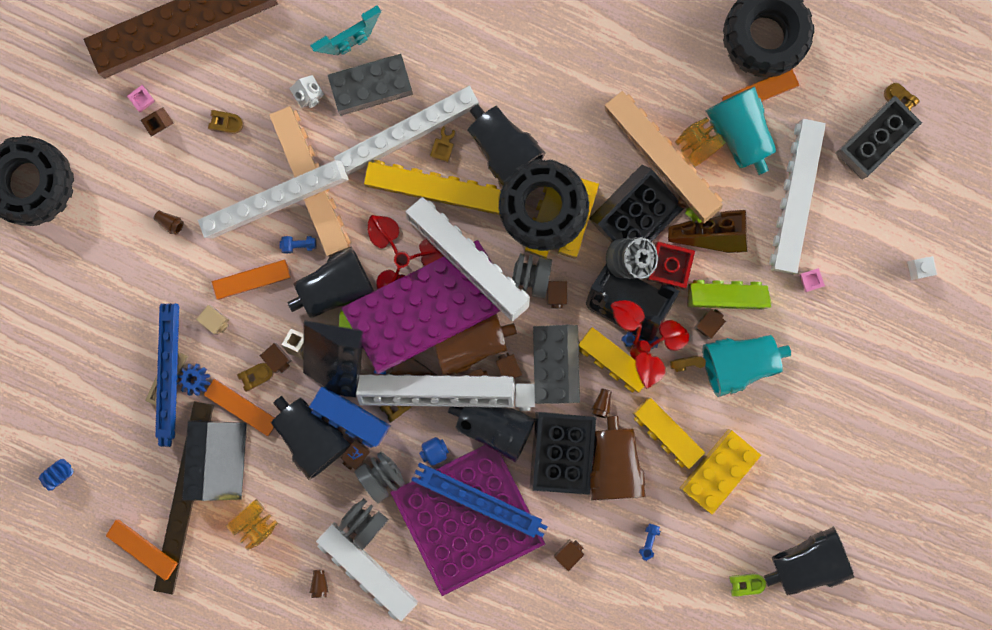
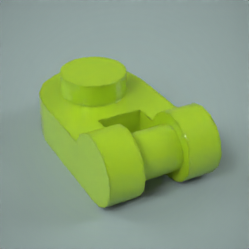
M759 574L729 576L733 587L731 590L733 597L759 594L765 590L766 581ZM740 582H745L746 588L740 589Z

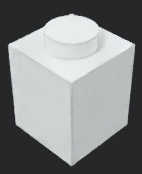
M933 256L907 262L911 280L937 275Z
M515 384V407H519V411H531V407H535L534 384Z

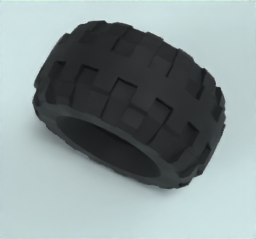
M737 0L729 11L723 27L724 47L727 48L728 56L732 62H735L742 71L762 78L780 76L796 67L810 50L813 34L815 33L814 24L811 19L812 14L810 9L806 8L803 4L804 0ZM769 18L780 25L784 40L778 48L765 49L756 44L750 32V27L756 19Z
M22 136L5 139L0 144V218L22 226H37L55 219L58 213L65 210L67 207L66 203L69 198H72L74 191L72 189L74 174L71 172L68 159L55 146L39 138ZM32 163L39 171V185L30 196L18 198L11 189L12 174L19 166Z
M538 159L524 165L522 164L507 177L502 190H500L498 208L503 226L515 241L530 249L548 251L564 247L579 235L587 221L589 198L583 181L573 169L555 160ZM540 187H550L556 190L562 200V208L559 215L552 221L545 223L531 219L525 209L528 195Z

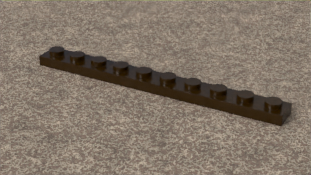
M194 401L190 420L211 421L214 405ZM186 440L162 552L178 564L168 580H164L159 575L156 576L153 590L171 595L174 594L194 502L193 500H183Z

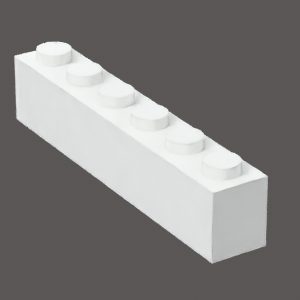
M334 522L316 541L318 548L325 554L328 552L333 557L331 560L340 567L342 565L347 570L345 573L352 580L356 579L359 581L361 589L366 593L370 592L375 597L374 601L382 607L384 605L389 610L388 614L394 620L399 619L402 621L417 605L418 601L366 551H362L357 547L350 536L346 537L344 531L340 532L338 530L339 526Z

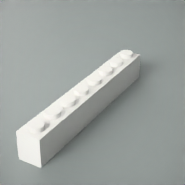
M468 86L336 155L334 159L343 163L348 176L368 166V162L379 160L465 115L479 102L471 87Z
M802 119L795 126L794 135H796V140L792 143L790 153H793L792 161H789L787 166L789 177L785 180L783 187L786 193L785 198H782L780 203L782 214L781 217H778L776 228H779L778 235L774 236L773 246L775 250L769 260V265H772V271L796 274L798 272L826 123Z
M334 160L198 219V223L204 238L213 239L348 181L349 178L343 163Z
M421 197L405 211L407 220L512 322L529 307L528 294L524 290H519L510 277L504 276L501 268L497 264H492L483 251L479 252L475 248L474 242L469 238L466 239L456 225L452 226L447 216L443 213L440 214L430 200L426 201Z
M390 374L359 375L356 395L359 405L513 408L515 384L514 378L508 376H393Z

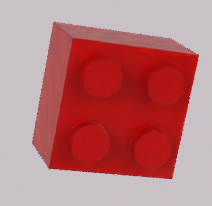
M662 242L655 243L658 254L657 267L647 277L646 281L662 285H672L683 290L686 289L695 250Z

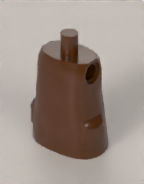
M495 314L434 345L443 376L468 371L477 362L491 355L507 351L504 338L517 334L515 324L511 323L500 326L498 316Z
M607 416L608 430L595 431L593 471L590 474L591 500L646 497L645 473L639 465L634 429H619L618 416Z

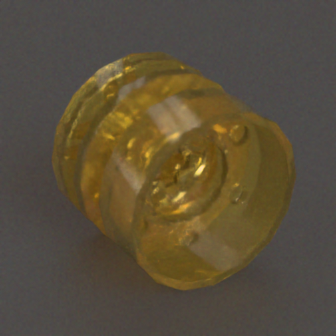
M707 117L690 125L675 141L677 146L684 141L687 143L681 148L682 152L688 149L692 150L687 159L694 168L727 143L720 133L712 137L709 135L714 129V125L707 129L704 128L710 121Z
M257 499L225 526L233 536L240 532L244 533L239 542L242 544L247 538L251 541L244 547L247 551L261 544L272 534L278 524L276 520L270 525L266 523L272 517L271 514L264 518L260 516L265 507Z

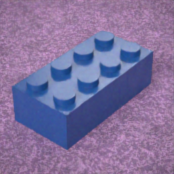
M325 386L319 389L309 406L313 409L312 413L314 415L330 419L328 423L336 428H345L346 434L353 438L360 437L363 439L362 443L370 448L378 447L391 427L390 424L343 396L332 392Z

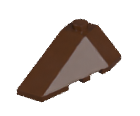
M746 210L724 211L720 213L721 216L710 218L705 223L688 221L669 226L668 242L726 253L747 252Z

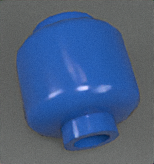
M438 437L422 443V451L419 452L423 462L428 461L431 466L446 460L449 453L443 439L440 440Z

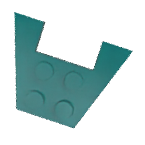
M376 5L361 14L362 21L330 40L328 36H324L310 45L312 50L318 53L338 56L339 54L344 55L351 51V47L356 44L361 45L365 43L380 16V8Z

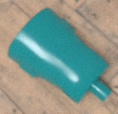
M755 87L747 89L705 110L710 118V124L714 132L721 135L739 168L754 164L758 175L769 171L764 158L775 153L776 147L766 124L761 98L758 97Z
M772 335L736 341L726 338L716 340L714 343L704 344L702 354L706 361L705 369L714 394L717 397L743 391L748 385L759 379L782 373L783 365L781 359L791 356L790 347L788 345L777 347Z

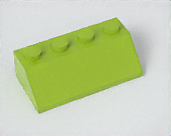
M693 280V283L688 284L687 307L771 308L768 285H762V282H750V285H743V281H731V284H724V281L714 280L712 284H705V280Z

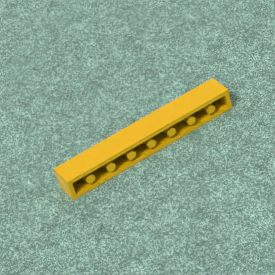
M374 160V163L368 162L364 181L365 187L416 198L423 197L425 200L500 215L498 208L500 190L495 185L486 184V186L478 185L479 182L467 180L466 183L459 181L460 178L449 176L448 178H443L441 174L435 172L424 174L422 170L417 168H411V171L405 170L404 166L393 164L391 167L379 160Z

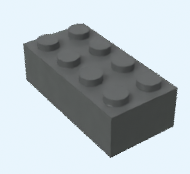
M402 54L328 74L340 116L413 95Z
M894 96L835 153L863 180L895 151L922 122Z
M578 325L533 326L535 404L580 403Z

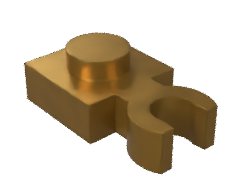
M443 126L441 128L442 138L435 139L430 157L448 163L454 147L450 140L454 138L455 130H452L451 135L447 136L444 134L446 127Z

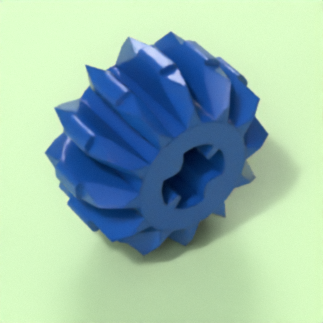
M188 364L187 369L181 368L184 374L177 375L178 378H182V381L177 382V384L183 386L181 388L182 392L187 391L189 396H192L193 393L199 396L200 390L202 392L207 391L204 385H210V382L206 381V379L210 378V374H205L207 371L205 367L201 368L200 364H195V366ZM193 376L197 377V381H194L195 383H191V379H194Z
M60 459L41 473L39 480L44 488L46 487L48 491H51L72 476L74 470L69 462H66L65 459Z

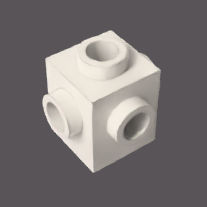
M313 75L298 79L289 88L300 108L316 106L319 103V99L324 95Z

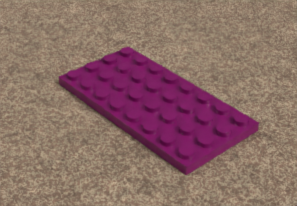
M478 240L474 241L475 248L479 252L483 251L486 254ZM445 256L341 308L351 328L363 331L362 347L377 374L500 312Z

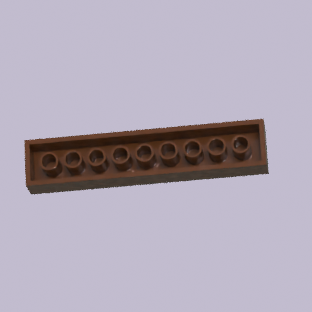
M173 0L86 37L83 40L97 73L105 79L278 5L277 0Z

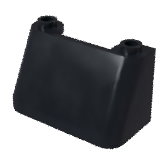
M606 264L590 288L586 306L592 312L618 325L610 305L622 300L636 303L641 307L645 315L644 320L640 322L642 328L639 337L646 341H652L680 291L672 285H662L660 289H657L638 278H617L610 273ZM638 327L634 331L629 332H632L634 335H636Z

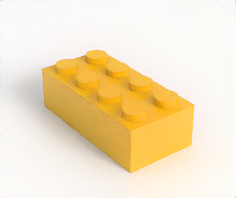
M728 429L679 488L708 513L713 515L762 455L734 431Z

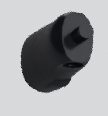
M479 104L470 110L476 121L467 131L480 146L488 161V169L502 186L507 177L516 168L532 160H542L546 152L538 145V142L531 134L523 132L514 125L497 105L487 112H484Z
M351 246L343 252L340 251L329 257L327 263L318 270L293 283L298 297L287 303L292 312L304 307L309 317L314 318L329 310L348 305L374 292V289Z
M280 396L273 402L281 413L272 420L271 424L291 451L292 462L295 463L298 470L302 471L308 480L313 479L324 471L350 447L351 444L343 437V434L333 425L314 415L312 409L303 398L300 397L290 405L283 396Z
M464 406L449 407L448 410L449 414L459 417L456 424L458 432L481 442L515 463L524 449L535 422V418L507 407Z
M834 526L825 531H820L797 546L771 557L776 571L764 575L768 587L781 582L786 595L797 594L825 585L833 588V586L854 578L847 554Z

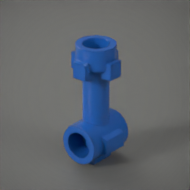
M283 236L280 241V249L285 254L293 253V248H307V251H312V249L317 248L316 238L307 236L306 240L293 241V237Z
M627 332V334L622 336L621 341L627 347H631L636 336L632 332ZM655 336L652 341L647 342H649V344L653 343L654 341L658 340V336Z
M649 523L648 527L646 526L645 531L648 532L644 547L640 548L638 552L643 560L647 561L653 558L654 552L651 549L655 536L660 535V526Z

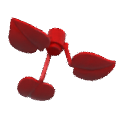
M370 216L368 235L371 242L378 248H385L390 243L396 254L394 257V263L397 266L396 273L390 269L381 272L376 281L377 290L404 277L405 275L399 274L400 269L406 267L410 260L422 256L421 262L426 266L444 257L427 239H424L419 244L421 253L409 256L405 251L399 252L392 241L399 235L397 222L387 216Z
M622 300L614 302L610 306L618 325L626 331H634L638 327L635 340L633 341L634 346L630 349V355L635 360L636 371L643 386L649 389L652 385L659 382L666 372L662 360L655 356L652 357V354L649 353L651 348L664 341L667 349L672 351L680 350L688 343L689 333L678 322L667 320L659 328L661 338L651 344L644 340L638 341L642 328L640 322L645 318L643 310L639 305L631 301Z

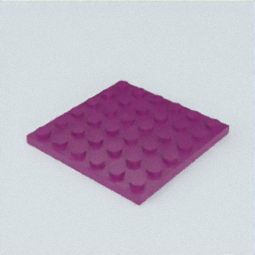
M486 445L435 469L530 513L502 455ZM413 481L397 488L396 491L390 492L441 596L545 545L543 537L539 535L531 537Z

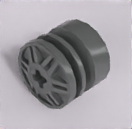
M645 238L617 239L610 244L606 252L607 267L610 273L617 278H646L657 267V250L654 244Z
M520 253L515 263L512 277L516 284L515 286L517 288L519 285L523 286L525 292L528 287H531L533 297L545 299L552 259L540 257L537 265H534L533 256L529 255L528 263H523L525 254Z
M382 451L377 454L381 462L375 457L371 458L373 468L364 463L355 470V474L364 489L378 504L389 496L386 489L387 486L396 491L397 487L394 481L401 487L405 484L397 465Z
M364 498L352 506L342 518L338 527L340 532L346 526L350 528L345 534L346 537L355 532L357 535L353 543L362 551L389 520L380 511L371 516L369 513L373 505H370L365 511L362 507L366 504L367 500Z

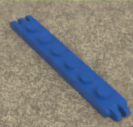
M164 303L159 306L155 437L158 439L160 447H171L172 440L175 438L179 305L177 303Z
M419 462L418 467L424 469V472L416 469L415 474L421 476V478L412 477L411 480L531 537H535V535L544 536L545 533L539 531L538 528L547 530L548 526L541 523V518Z

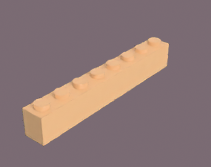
M621 91L605 104V112L698 218L705 223L722 209L723 204L721 202L723 200L717 193H712L709 189L710 185L704 178L700 179L697 176V170L693 165H688L684 161L685 157L679 150H674L670 139L667 136L663 137L659 133V127L646 118V112L642 108L638 109L632 96L630 94L626 95Z
M289 106L269 114L294 177L320 167L319 163L314 162L313 156H315L312 145L308 146L305 140L308 138L304 127L301 128L298 123L301 121L298 111H294ZM327 189L304 199L325 253L328 257H332L338 252L348 249L351 240L348 233L344 234L342 226H344L343 220L340 215H336L334 210L337 208L333 197L329 198L327 191H330V189Z

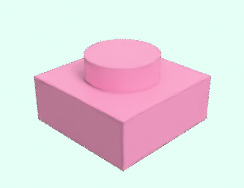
M143 85L127 96L139 112H142L155 102Z
M819 268L799 274L805 292L825 286Z

